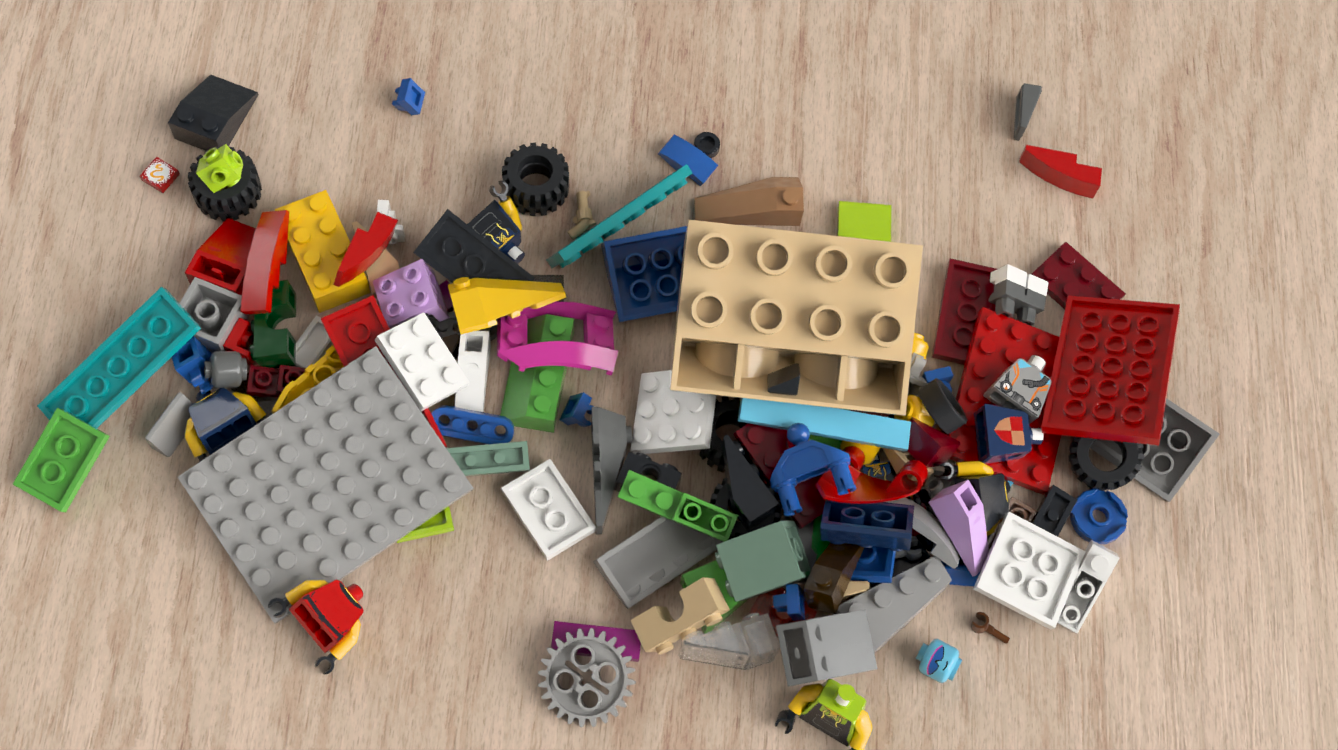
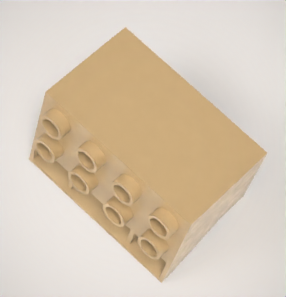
M689 220L684 241L673 342L670 390L905 416L923 245ZM799 363L800 381L796 396L768 392V374Z

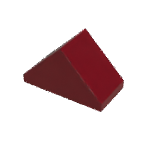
M913 417L910 419L911 428L907 451L927 468L938 467L934 466V463L938 461L947 462L960 446V442Z

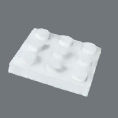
M672 370L642 373L630 451L634 454L638 452L651 454L709 449L716 395L670 390Z
M1007 512L1003 517L973 590L1052 630L1057 625L1086 551L1011 512Z

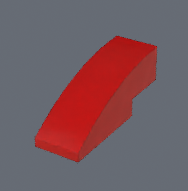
M1025 145L1019 158V163L1044 181L1073 194L1093 199L1101 186L1102 168L1078 164L1077 154Z
M377 212L368 232L357 228L338 268L333 285L340 287L366 271L380 257L393 237L398 222L397 219Z

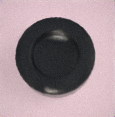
M702 132L696 136L694 146L708 157L714 158L719 153L720 140L711 132Z

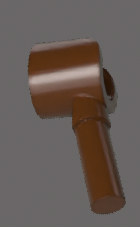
M984 612L976 613V617L985 624L980 626L972 621L971 628L975 633L986 632L1005 644L1009 642L1010 638L989 624L987 614Z

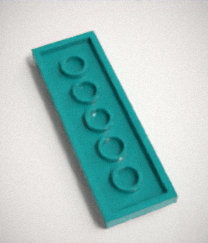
M687 164L676 170L546 259L547 263L551 268L557 265L564 268L582 256L579 251H582L584 254L603 242L601 236L606 239L610 235L615 234L625 227L626 224L644 214L645 210L657 205L667 198L668 195L686 185L688 182L685 178L691 175L692 171Z
M160 287L42 400L37 407L49 421L55 410L60 408L98 428L182 348L201 327L167 289Z

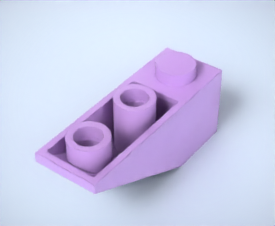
M966 480L944 488L929 501V504L973 577L981 571L989 550L983 503L970 481Z

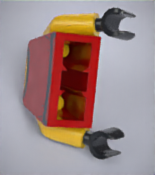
M306 580L285 593V598H274L269 601L268 608L276 603L281 604L283 609L273 615L274 618H280L285 614L286 607L290 604L292 605L289 611L324 653L327 651L331 652L328 656L319 657L314 665L317 667L322 660H328L329 668L323 674H329L334 669V661L336 659L340 660L358 640L361 627L359 618L364 613L363 607L358 601L363 598V591L356 584H351L346 588L340 580H334L330 583L325 580Z

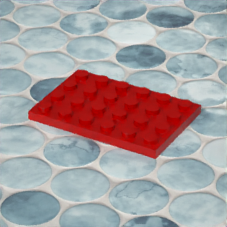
M1068 296L1051 376V385L1041 425L1042 433L1159 446L1180 304Z
M985 307L979 310L956 400L966 415L967 422L952 433L946 434L960 442V446L950 457V460L956 462L978 461L974 412L984 404L997 406L983 395L1017 359L1021 358L1028 362L1032 355L1041 357L1046 362L1042 373L1051 379L1059 341L1058 336L1013 318H1008L1005 315H997L995 311ZM1047 396L1039 417L1030 423L1029 427L1041 428ZM1043 433V442L1040 445L1031 444V451L1022 458L988 463L986 465L990 466L994 473H1003L1005 480L1012 481L1013 484L1044 495L1049 490L1061 435Z

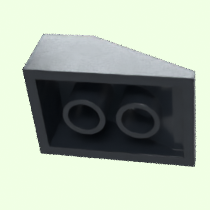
M209 75L180 101L169 119L168 124L174 139L205 151L214 147H221L225 144L229 147L257 99L258 92L214 75Z

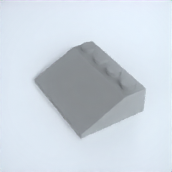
M1166 398L1159 446L1143 444L1142 454H1144V460L1141 462L1142 467L1135 475V479L1170 502L1220 434ZM1098 439L1090 447L1117 467L1120 465L1122 451L1114 441Z

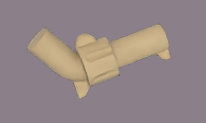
M579 191L576 193L578 210L573 218V222L577 225L567 232L573 240L584 233L589 226L596 225V221L592 218V210L588 208L587 198L590 196V191Z

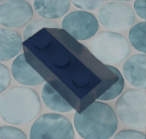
M825 499L820 528L821 540L829 541L832 544H857L864 548L874 546L888 548L892 551H910L914 505L888 502L851 504Z

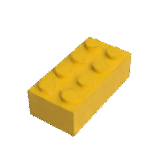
M327 190L275 209V211H289L288 244L319 313L371 293L364 272L340 287L333 285L338 268L350 245V240Z

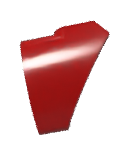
M847 446L842 451L849 453L851 462L854 467L851 465L848 467L857 489L853 492H850V489H848V494L838 495L831 471L823 473L815 486L823 499L851 504L881 503L916 494L923 486L928 476V470L922 462L910 460L904 464L892 481L871 477L860 472L865 463L863 451L856 446ZM907 474L915 476L917 481L909 479Z

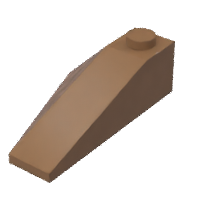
M770 177L700 196L694 200L695 220L733 225L800 226L804 212L803 186L799 177Z

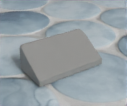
M177 393L145 438L152 449L166 457H170L184 439L187 420L191 418L188 409L193 403L184 394Z

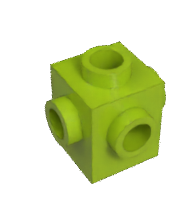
M227 144L218 149L214 147L208 150L203 158L199 160L196 174L215 193L226 186L231 187L241 179L243 161L240 155L232 151Z

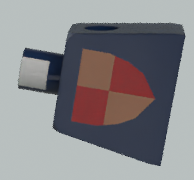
M984 404L974 412L978 461L984 464L1022 458L1031 451V444L1040 445L1043 442L1042 429L1029 427V419L1026 412L990 404Z

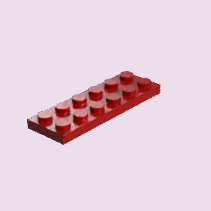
M373 295L321 318L343 367L375 346L389 364L375 339L378 335L390 330ZM429 408L421 411L426 420L428 421V423L431 425V427L439 437V439L441 440V442L447 448L444 438Z

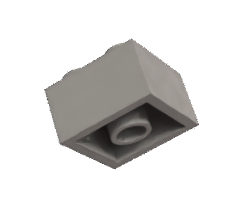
M197 277L193 279L179 303L201 327L194 336L212 353L215 351H225L223 344L238 319L247 320L250 315L240 312L241 295Z

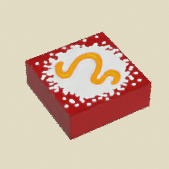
M156 157L143 171L140 178L146 184L164 193L180 173L178 169Z

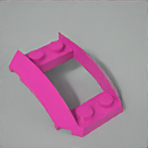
M553 302L538 309L526 307L520 312V316L510 318L509 316L498 318L497 356L505 362L508 359L519 366L518 371L524 372L526 368L537 366H567L591 370L592 367L606 370L607 375H612L619 351L614 349L613 317L617 311L575 302ZM548 314L583 320L584 343L575 341H547L527 344V319Z

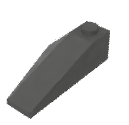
M592 407L591 435L596 535H601L615 492L616 480L626 455L627 443H632L631 426H626V416L600 407Z

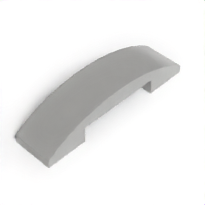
M906 497L887 501L888 503L914 505L912 528L933 542L930 553L953 569L958 566L960 555L941 522L933 514Z

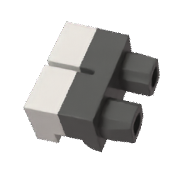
M1009 264L991 272L990 283L995 284L989 302L996 305V314H1002L1011 318L1016 313V320L1030 326L1034 325L1036 314L1045 309L1048 282L1031 274L1027 275V272Z

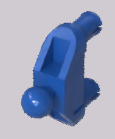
M793 423L789 426L787 438L790 443L796 446L784 451L770 478L772 489L779 495L784 516L795 515V510L797 513L803 510L795 490L796 485L828 471L832 472L838 495L848 494V489H850V492L857 489L848 467L851 461L849 453L814 440L808 441L810 431L803 423Z

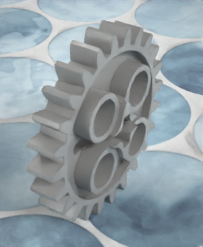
M590 628L588 636L584 635L582 629H578L577 638H574L570 632H567V642L564 643L561 639L557 638L555 641L558 649L547 648V651L552 656L551 659H541V662L548 666L547 670L538 671V674L546 677V681L539 683L538 686L547 687L548 690L542 696V699L551 698L553 700L548 709L558 707V719L568 714V724H572L575 718H579L580 727H584L586 719H589L592 727H595L597 725V717H600L604 723H607L608 712L617 717L619 713L616 706L627 707L626 702L622 699L623 696H633V693L626 689L627 685L636 684L635 680L628 678V674L636 671V669L626 666V663L632 659V656L623 657L621 654L626 646L623 645L616 648L614 646L617 641L616 637L606 641L605 631H602L599 637H595V630L593 628ZM582 647L588 648L592 654L591 661L586 665L580 664L576 658L577 651ZM567 660L571 661L583 672L591 670L593 672L591 678L609 690V694H604L590 682L583 685L581 683L583 677L566 666L565 662ZM606 665L612 666L616 671V677L611 683L603 681L600 676L601 669ZM563 672H568L573 676L574 684L570 689H564L559 684V677ZM587 690L594 691L598 696L597 705L594 707H588L583 702V694Z

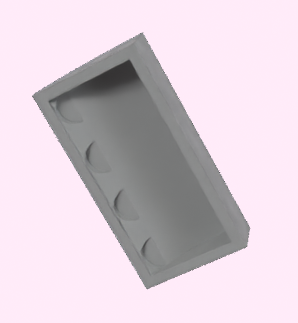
M660 517L593 562L621 602L629 609L717 550L716 545L722 542L674 521Z

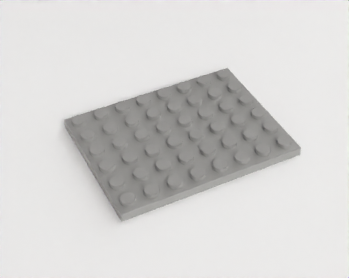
M376 346L178 476V479L274 623H278L290 615L289 608L292 605L290 604L286 607V612L282 617L274 618L273 615L280 612L283 606L276 603L268 608L269 601L274 598H285V593L306 580H325L328 583L334 580H341L474 489Z

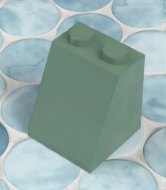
M779 521L716 545L718 550L715 553L719 567L725 570L728 579L725 581L726 589L730 597H734L735 602L808 579L812 570L795 521Z

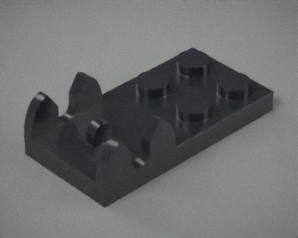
M449 209L444 212L413 252L452 283L454 280L462 277H468L469 279L486 278L533 281L535 277Z

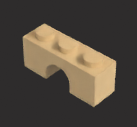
M703 577L679 591L684 603V611L678 620H674L668 608L663 606H654L631 619L645 652H657L658 655L664 654L674 648V642L680 639L682 641L688 640L698 634L697 629L704 625L707 627L712 626L723 619L721 615L730 611L715 578Z

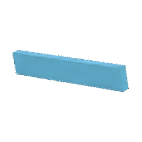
M741 398L738 415L739 422L788 430L789 426L793 423H803L808 427L811 435L899 451H907L909 447L910 421L839 408Z

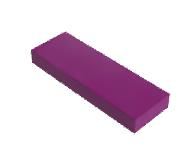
M554 621L551 648L555 650L558 649L555 640L559 638L564 643L567 642V632H570L574 638H577L578 629H582L584 635L588 636L590 628H593L595 630V637H599L602 631L606 632V641L616 637L617 641L614 645L616 648L623 645L626 646L621 655L623 657L632 656L630 661L639 662L641 642L635 630ZM585 647L580 648L576 654L592 657L591 651Z

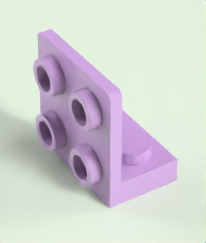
M423 259L373 281L382 314L390 329L423 312L428 315L432 314L439 322L450 318L435 272Z

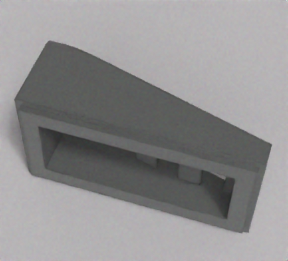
M1026 83L1021 86L1016 96L1014 140L1019 141L1023 136L1042 92V86Z

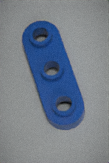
M447 405L439 406L431 413L443 436L485 444L509 443L515 432L512 421L504 416ZM447 415L450 422L447 424L442 423L440 416ZM468 421H476L478 427L471 429L468 426ZM501 425L505 428L506 432L498 434L495 428Z

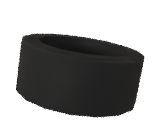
M938 378L918 391L927 412L945 433L950 434L967 422L962 407L951 391Z

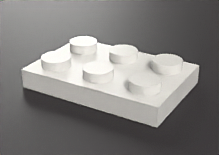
M424 312L378 335L375 339V342L420 411L460 391L470 383Z
M551 459L501 488L502 493L547 561L596 531V526Z

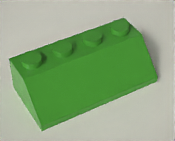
M545 314L527 319V344L547 341H572L573 318ZM511 361L500 416L510 419L515 427L554 433L567 366H537L526 368L524 372L518 371L519 366Z

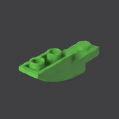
M631 470L628 471L618 494L620 499L723 542L728 541L738 517L734 513L687 493L675 490Z

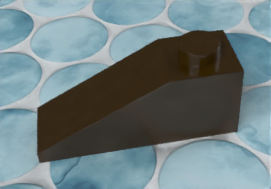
M830 543L814 563L804 586L808 607L836 615L864 547L848 543Z

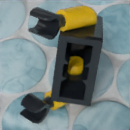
M980 461L956 462V465L953 466L948 462H935L934 466H944V473L942 475H934V477L947 480L953 474H956L957 477L954 478L955 484L966 480L970 481L983 503L987 536L993 534L999 521L1009 511L1007 494L1010 492L1011 487L1009 482L1005 480L1003 473H994L990 466Z

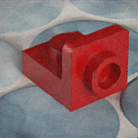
M239 318L223 344L225 351H238L242 358H246L247 365L249 366L255 362L251 357L250 351L245 350V348L248 349L254 339L250 322Z

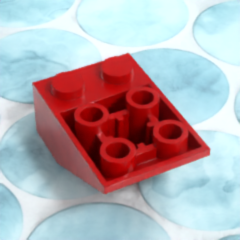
M227 218L197 249L188 265L185 275L190 285L193 279L197 277L242 296L248 255L256 228Z

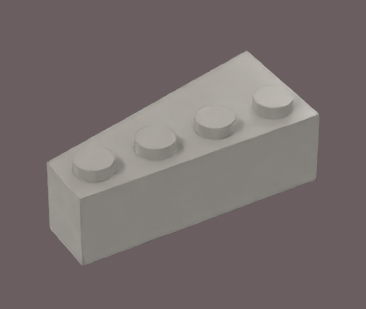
M934 556L893 577L892 583H881L839 605L836 615L866 609L874 653H876L941 594L952 579L940 559Z

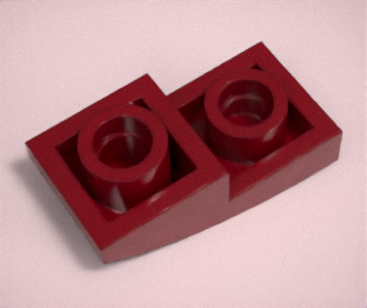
M250 365L246 394L258 397L279 398L285 386L292 380L298 379L305 372L306 368L280 365L279 369Z

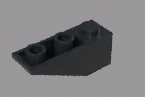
M727 434L723 438L721 447L730 508L734 514L738 515L737 518L748 531L776 513L779 499L772 487H766L760 479L761 473L753 463L749 464L745 459L741 445L736 440L732 441Z

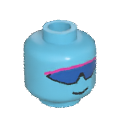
M939 639L932 640L929 645L923 643L916 657L917 660L921 661L919 671L939 683H944L947 679L952 681L962 662V659L959 658L958 649Z

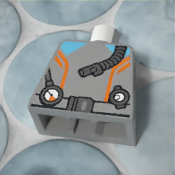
M1032 355L1028 362L1021 358L1017 359L990 386L983 396L997 406L1026 412L1029 424L1039 417L1051 385V379L1042 373L1046 362L1036 355Z

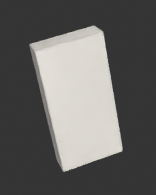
M317 315L296 342V366L294 367L307 368L310 364L314 365L332 345L321 317Z

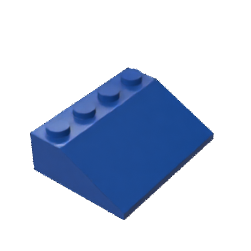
M687 226L601 243L605 269L619 322L677 311Z

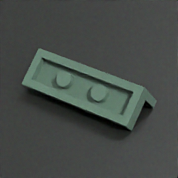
M527 441L446 448L465 476L530 471Z

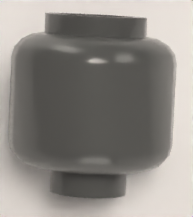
M215 351L211 354L210 361H204V378H210L214 388H237L241 385L242 381L247 380L246 358H242L238 351Z

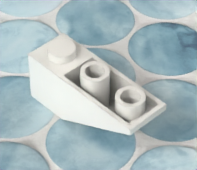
M473 331L461 334L458 365L470 383L467 387L456 392L455 407L484 413L491 348L489 331Z
M1093 540L1089 542L1085 550V555L1057 622L1075 633L1079 632L1120 559L1117 553Z

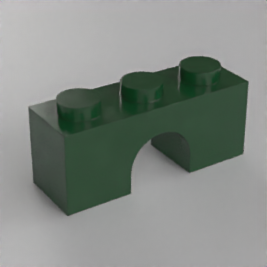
M288 280L279 281V288L273 289L271 313L254 314V320H251L254 344L250 346V353L253 361H256L261 367L279 368L280 365L296 366L295 339L287 328L275 329L282 320L296 317V292Z

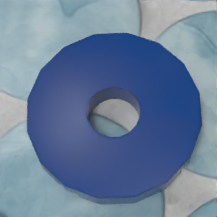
M1090 489L1083 492L1077 498V502L1070 513L1071 524L1075 532L1088 542L1093 540L1102 545L1111 543L1125 531L1127 526V509L1122 500L1110 491ZM1094 510L1102 511L1106 521L1103 523L1097 522L1093 518L1092 512Z

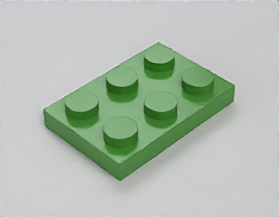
M57 408L13 485L58 511L66 513L110 436L65 410Z

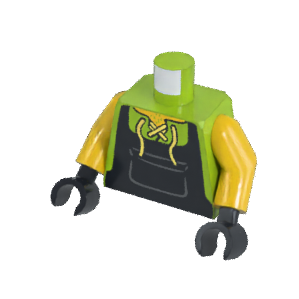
M833 679L826 680L822 685L810 684L803 686L788 705L789 710L781 711L775 723V727H777L780 721H786L788 726L785 734H788L793 729L797 714L800 719L848 747L850 745L851 749L849 750H864L872 731L871 720L865 711L867 702L865 698L858 695L851 685H841Z

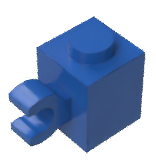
M193 336L172 356L175 370L192 386H199L201 393L205 394L213 389L210 379L204 378V361H210L212 353Z

